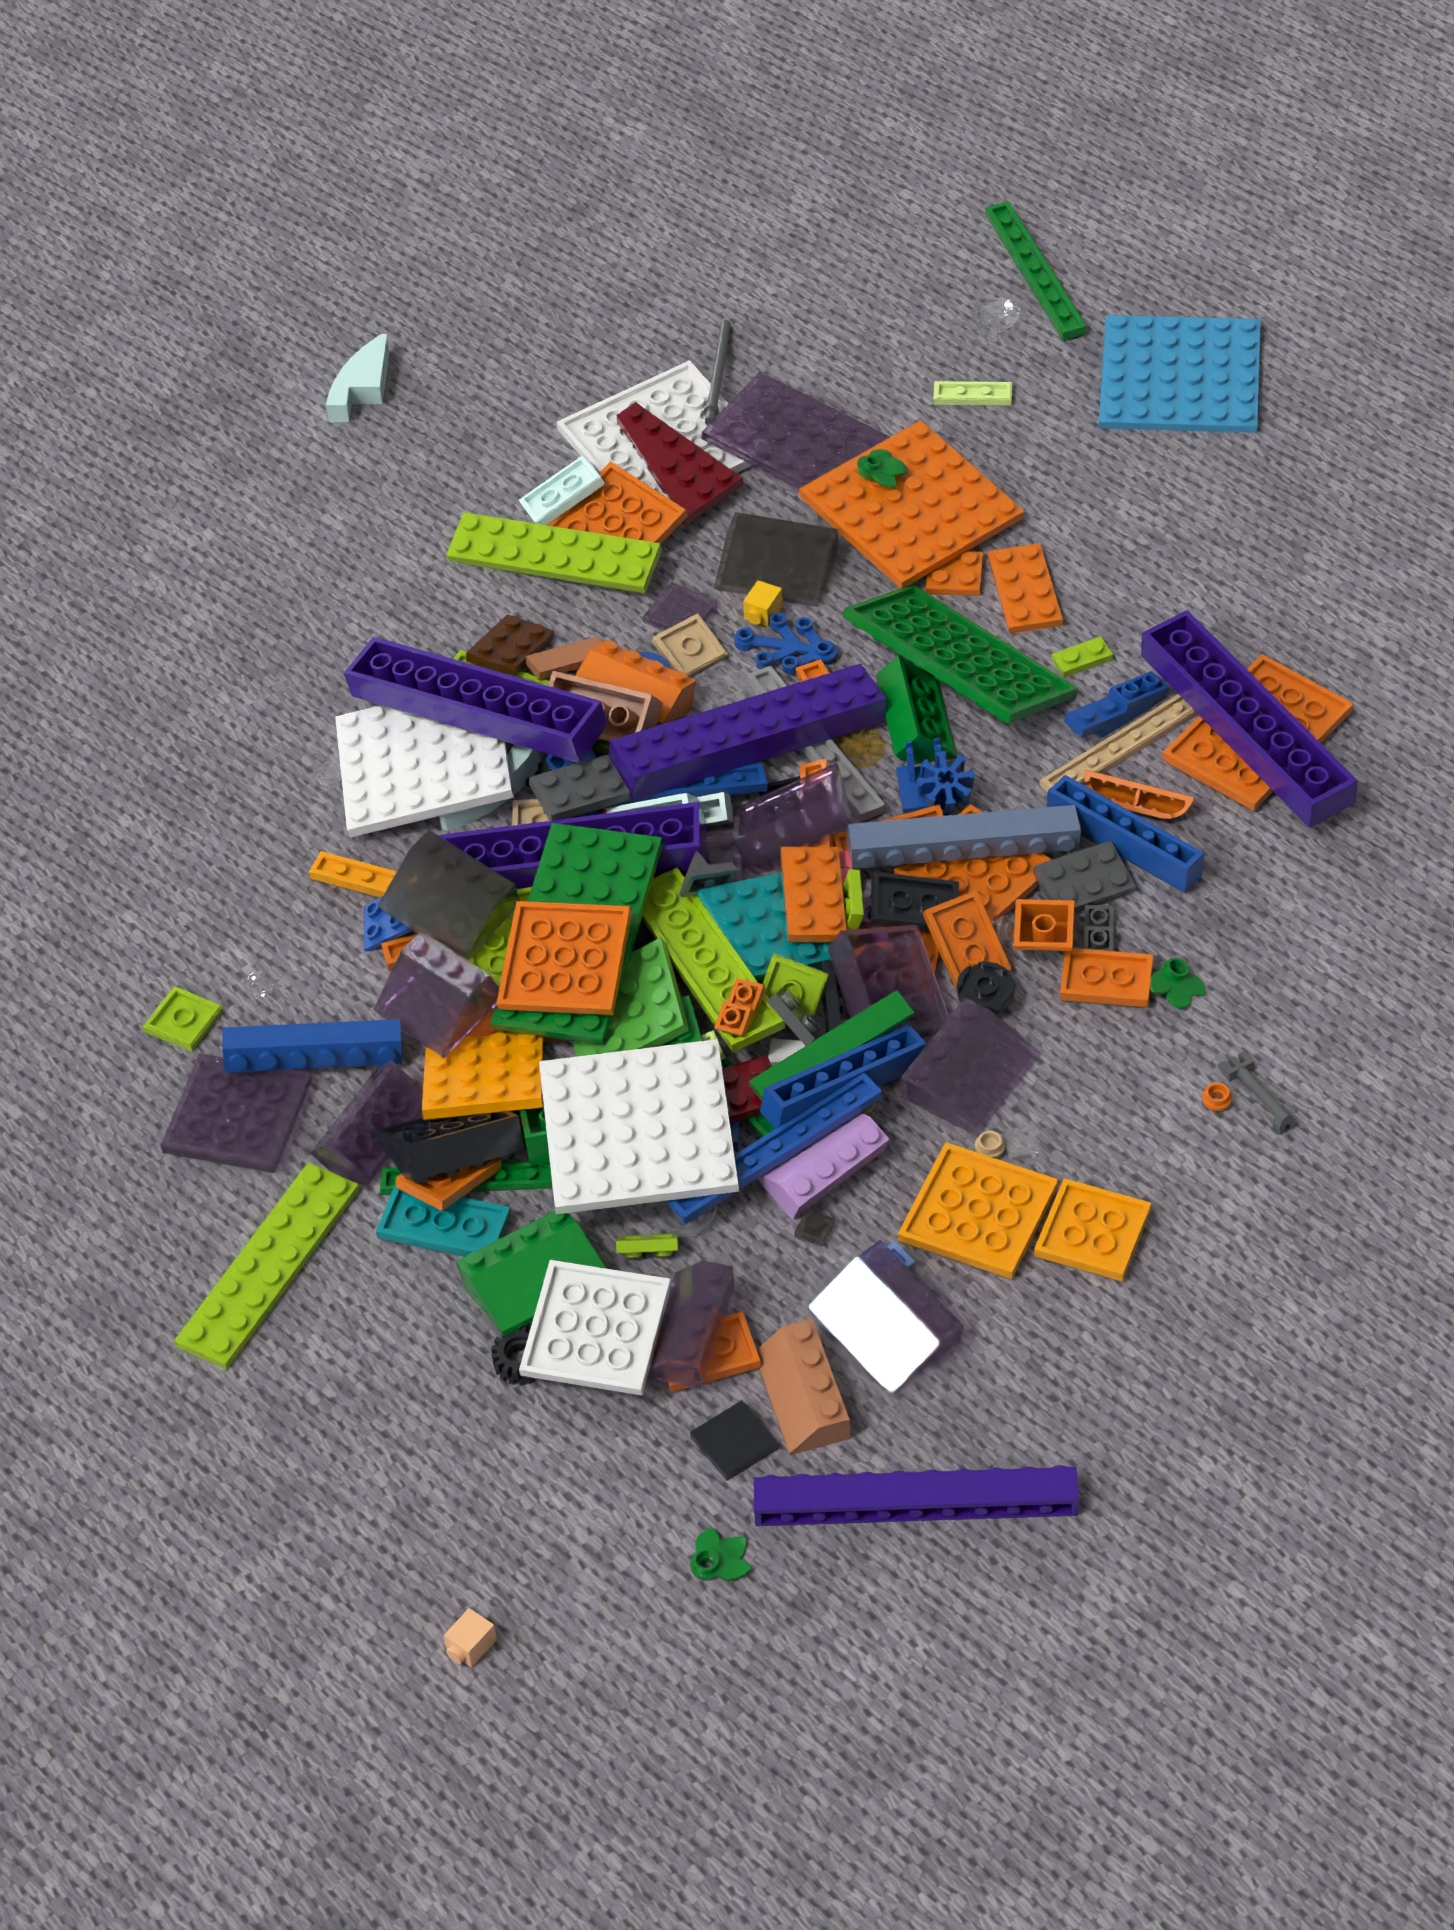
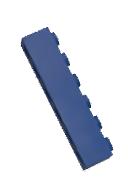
M1064 775L1048 790L1047 807L1075 805L1081 829L1080 834L1098 844L1112 841L1119 856L1186 893L1202 877L1204 852L1067 775Z
M400 1019L223 1027L222 1051L224 1073L402 1064Z
M909 1024L765 1087L760 1113L776 1129L862 1073H865L879 1087L921 1068L927 1043Z

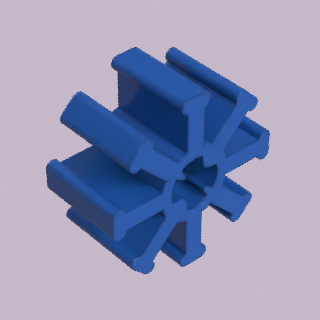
M946 751L937 752L936 766H938V769L928 763L927 759L922 762L920 777L917 779V795L921 796L922 794L930 793L926 795V808L935 806L941 798L945 801V814H953L956 802L953 797L962 802L963 806H967L970 802L975 776L973 769L963 772L966 760L963 756L958 754L952 766L947 767Z

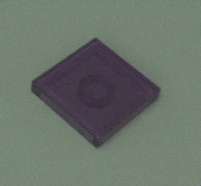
M671 582L643 615V623L665 631L697 613L706 622L718 607L717 600Z

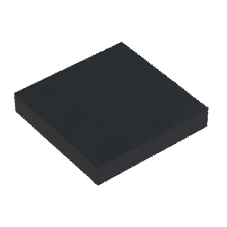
M742 1400L690 1432L691 1439L726 1481L779 1449V1444Z

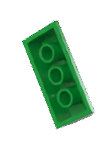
M897 656L876 674L878 688L887 698L885 716L894 755L899 760L907 762L906 742L912 741L914 765L922 764L925 759L928 760V763L935 762L934 739L940 738L941 751H946V760L957 758L939 681L926 670L918 668L912 662Z

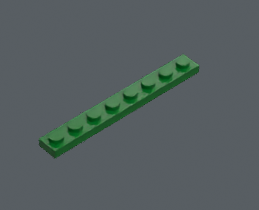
M1007 201L986 207L985 214L1062 341L1086 334L1085 323L1010 202Z

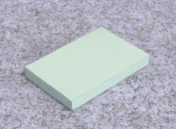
M583 455L522 497L519 502L536 524L547 525L605 483Z

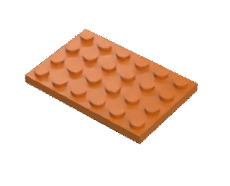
M1263 654L1247 668L1320 743L1353 712V703ZM1200 716L1162 753V760L1252 811H1255L1274 792Z

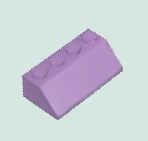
M859 1113L757 1180L787 1215L795 1219L880 1155L890 1139L870 1116Z

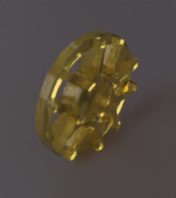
M866 728L837 737L834 740V743L847 759L854 757V763L851 762V764L856 769L867 768L876 764L877 760H880L885 752V743L877 730L873 731ZM868 755L875 756V758L869 761ZM857 757H863L865 763H857Z

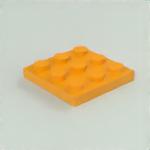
M1064 1178L1034 1248V1257L1123 1282L1150 1214L1151 1202Z

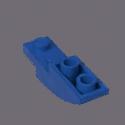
M1150 671L1111 687L1108 697L1066 713L1064 723L1081 738L1096 733L1100 738L1104 737L1147 711L1169 691V686Z

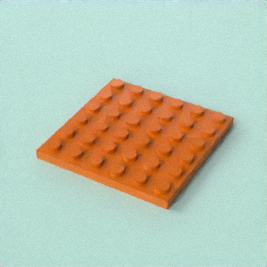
M921 420L799 488V497L900 589L909 586L962 555V553L969 551L1024 519V510ZM883 449L891 452L892 458L901 460L908 467L909 471L905 475L895 477L896 488L885 487L878 484L875 480L865 479L858 474V459L862 456H868L873 450Z

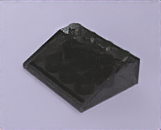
M735 512L727 530L714 589L748 595L758 580L782 588V599L785 602L818 607L839 552L838 529Z
M428 829L408 851L381 898L378 907L465 964L515 910L516 901H520L514 883Z

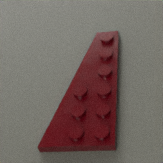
M633 403L616 415L618 425L628 440L636 447L637 454L647 464V469L662 492L670 500L686 509L688 517L683 521L685 526L743 485V478L638 403Z

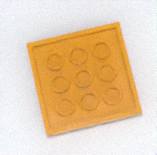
M515 1032L506 1034L494 1033L477 1037L465 1036L448 1040L436 1039L426 1042L422 1099L423 1119L542 1108L543 1093L539 1061H544V1037Z
M945 1142L898 1232V1241L1012 1280L1058 1188V1179Z

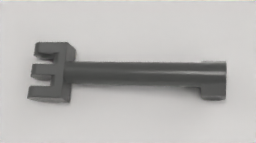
M1246 1052L1238 1054L1239 1060L1235 1056L1229 1058V1065L1225 1061L1218 1064L1219 1070L1229 1082L1240 1078L1275 1116L1273 1128L1278 1134L1285 1132V1126L1288 1129L1295 1127V1120L1251 1073V1071L1255 1070V1065Z

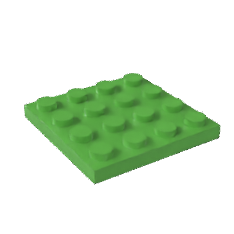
M661 937L631 953L605 1044L573 1041L577 1057L658 1047L689 1031L667 944Z

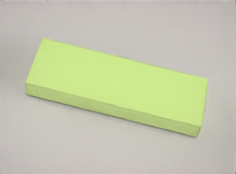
M934 381L933 405H1011L1012 382Z

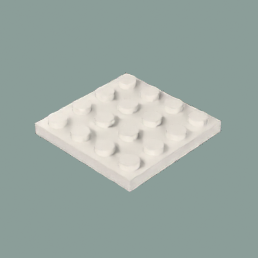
M550 1260L519 1368L520 1375L643 1395L672 1285L669 1278Z

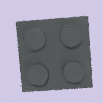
M781 988L767 1001L805 1046L810 1044L819 1035L820 1031L817 1029L820 1026L819 1023L809 1012L804 1014L798 1007L800 1001L790 990L785 992Z

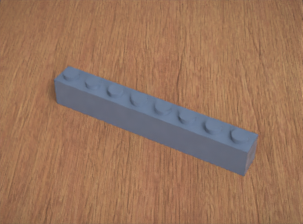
M1075 805L853 823L848 824L847 846L851 868H869L1078 850L1081 829Z

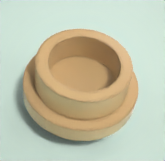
M985 1131L976 1139L975 1151L995 1159L999 1158L1005 1151L1004 1139L995 1131Z

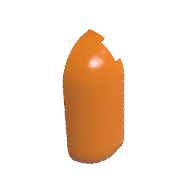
M1085 770L1084 780L1088 788L1127 810L1162 819H1172L1183 815L1191 808L1195 800L1193 796L1098 772Z

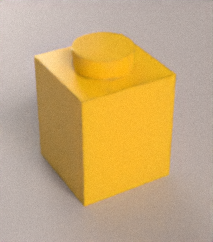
M757 580L743 601L744 619L754 625L760 624L769 627L770 616L778 613L783 606L782 588Z

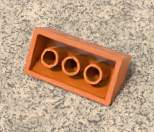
M604 640L591 648L575 675L589 680L652 694L663 702L656 726L674 721L689 711L693 704L696 686L695 679L688 677L684 672L675 671L663 666L661 662L652 661L640 656L636 651L624 649L613 641Z

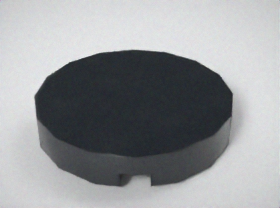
M984 961L978 962V965L973 967L970 965L958 976L956 992L958 1000L966 1009L976 1014L991 1015L1008 1008L1014 999L1016 985L1007 968L997 963Z

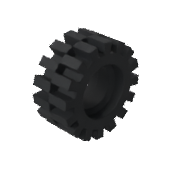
M527 1326L521 1327V1331L515 1330L506 1336H503L501 1333L502 1339L496 1337L494 1340L495 1345H492L491 1348L496 1374H500V1379L503 1381L508 1378L511 1385H514L516 1380H519L520 1386L525 1385L524 1380L529 1379L530 1384L535 1382V1378L520 1375L519 1368L521 1362L517 1363L509 1360V1355L513 1351L525 1349L530 1331L527 1332Z

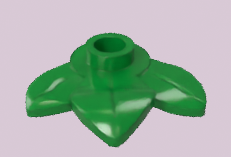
M883 449L873 450L868 456L860 457L857 462V472L861 477L875 480L878 484L885 487L896 488L895 477L905 475L909 471L908 467L901 460L892 458V453Z
M1171 958L1165 961L1160 971L1153 973L1150 979L1151 991L1154 994H1166L1167 1001L1178 1009L1187 1008L1192 995H1206V989L1202 980L1189 973V966L1179 958Z
M712 1527L706 1529L697 1537L695 1541L696 1553L690 1561L691 1572L695 1577L702 1580H711L718 1577L726 1581H732L744 1577L751 1570V1566L742 1560L746 1549L745 1537L720 1539ZM706 1562L712 1564V1566L708 1568L701 1567V1565Z

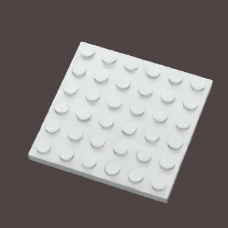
M690 360L557 421V430L580 456H585L597 473L611 461L667 498L668 496L662 492L647 469V464L643 458L641 459L637 454L636 447L628 440L617 423L616 415L635 402L735 473L771 457L769 446L721 394H719L718 400L719 415L715 418V424L713 426L705 424L703 411L708 403L711 383Z
M383 705L335 717L346 825L350 838L514 798L506 741Z
M718 1039L539 1061L556 1214L739 1192Z

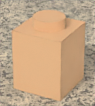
M468 1608L444 1635L446 1653L455 1663L461 1664L464 1662L472 1668L497 1641L494 1624Z

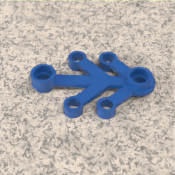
M774 613L770 616V627L777 631L783 639L755 635L749 628H740L734 635V645L740 651H750L755 646L777 649V651L771 654L762 651L756 655L755 660L758 669H763L782 661L783 672L794 674L796 673V667L820 659L823 664H829L838 654L837 646L833 642L822 641L813 630L812 620L808 617H801L796 621V630L800 635H804L810 644L799 641L787 626L786 616L783 613ZM797 653L805 654L799 658L793 656Z

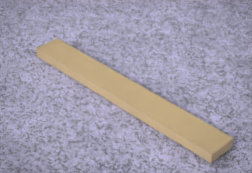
M1177 694L1042 778L1040 786L1048 792L1064 775L1085 785V770L1103 774L1196 716L1197 712Z

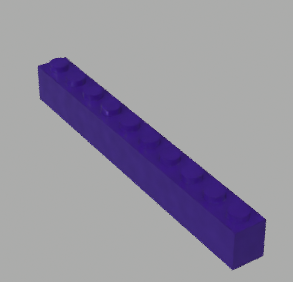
M1057 1465L1052 1468L1025 1466L1020 1469L994 1467L988 1470L962 1468L956 1471L926 1470L924 1472L894 1471L892 1473L862 1472L844 1475L830 1473L814 1476L798 1474L784 1477L775 1475L754 1477L755 1526L1078 1516L1079 1507L1077 1468Z

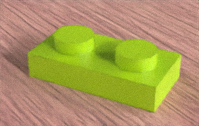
M1100 636L1051 654V660L1062 677L1065 678L1112 661L1113 653Z
M679 1233L617 1236L616 1253H624V1257L627 1258L640 1257L642 1252H654L655 1256H669L673 1254V1251H678Z

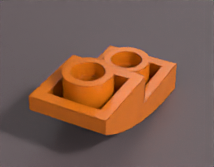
M736 978L728 1002L724 1001L714 1027L715 1030L743 1037L761 1004L766 991L765 986Z

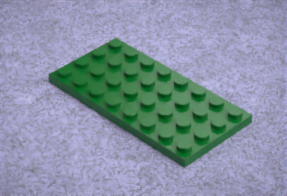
M914 584L845 607L843 618L850 621L854 627L864 630L874 640L892 648L893 652L906 657L916 667L934 675L936 680L948 684L958 694L964 695L976 702L978 707L990 711L1002 722L1012 723L1076 697L1078 691L1076 686Z
M552 823L528 902L630 906L632 916L617 993V1003L663 848L662 837ZM496 1004L490 1024L492 1029L604 1045L613 1015L500 1010Z

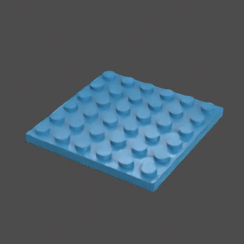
M1106 315L1099 428L1257 433L1261 319Z

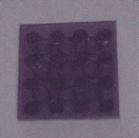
M199 1053L160 1145L162 1153L275 1173L311 1084V1073L299 1070L224 1073L223 1057Z

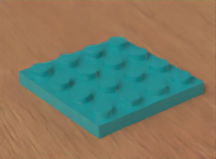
M782 872L698 890V898L757 982L764 981L774 953L816 969L821 968L822 961H833V964L837 965L846 962L850 956L841 942H788Z

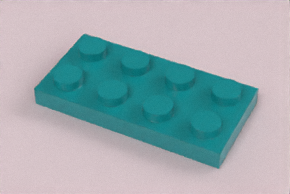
M395 1183L377 1227L376 1235L377 1239L465 1257L469 1253L475 1252L503 1237L511 1216V1209L504 1205L461 1197L441 1211L396 1187Z

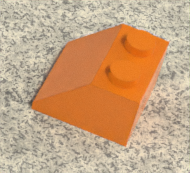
M1016 899L1013 950L1072 951L1075 922L1074 900Z

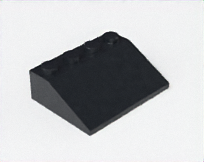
M509 1111L426 1120L420 1117L374 1130L375 1137L400 1173L415 1183L428 1182L432 1180V1176L441 1173L442 1175H453L460 1172L459 1168L466 1166L481 1167L487 1164V1160L494 1158L498 1160L509 1159L515 1156L514 1153L524 1150L519 1116Z

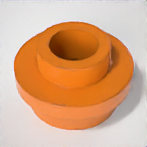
M1219 1082L1212 1083L1203 1091L1202 1102L1206 1108L1212 1111H1223L1231 1105L1232 1093L1225 1084Z

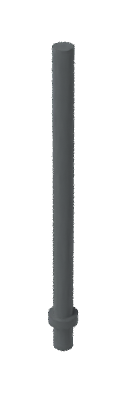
M723 320L720 325L708 403L703 411L705 416L704 422L707 426H713L715 418L719 415L718 400L731 323L728 320Z

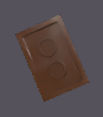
M507 614L466 652V662L516 676L527 666L526 656L541 652L554 639V630Z

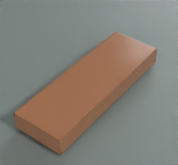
M596 636L526 656V665L538 680L551 677L552 671L565 673L580 668L589 650L602 641Z

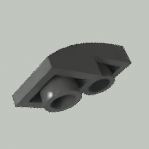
M1085 905L1084 949L1113 951L1114 905Z

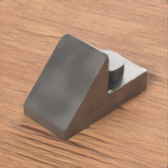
M696 851L679 895L682 898L697 896L699 889L732 883L738 869L732 862L708 865L701 854Z

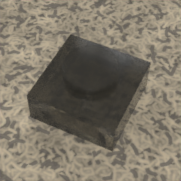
M806 1209L794 1232V1237L823 1247L835 1225V1218Z

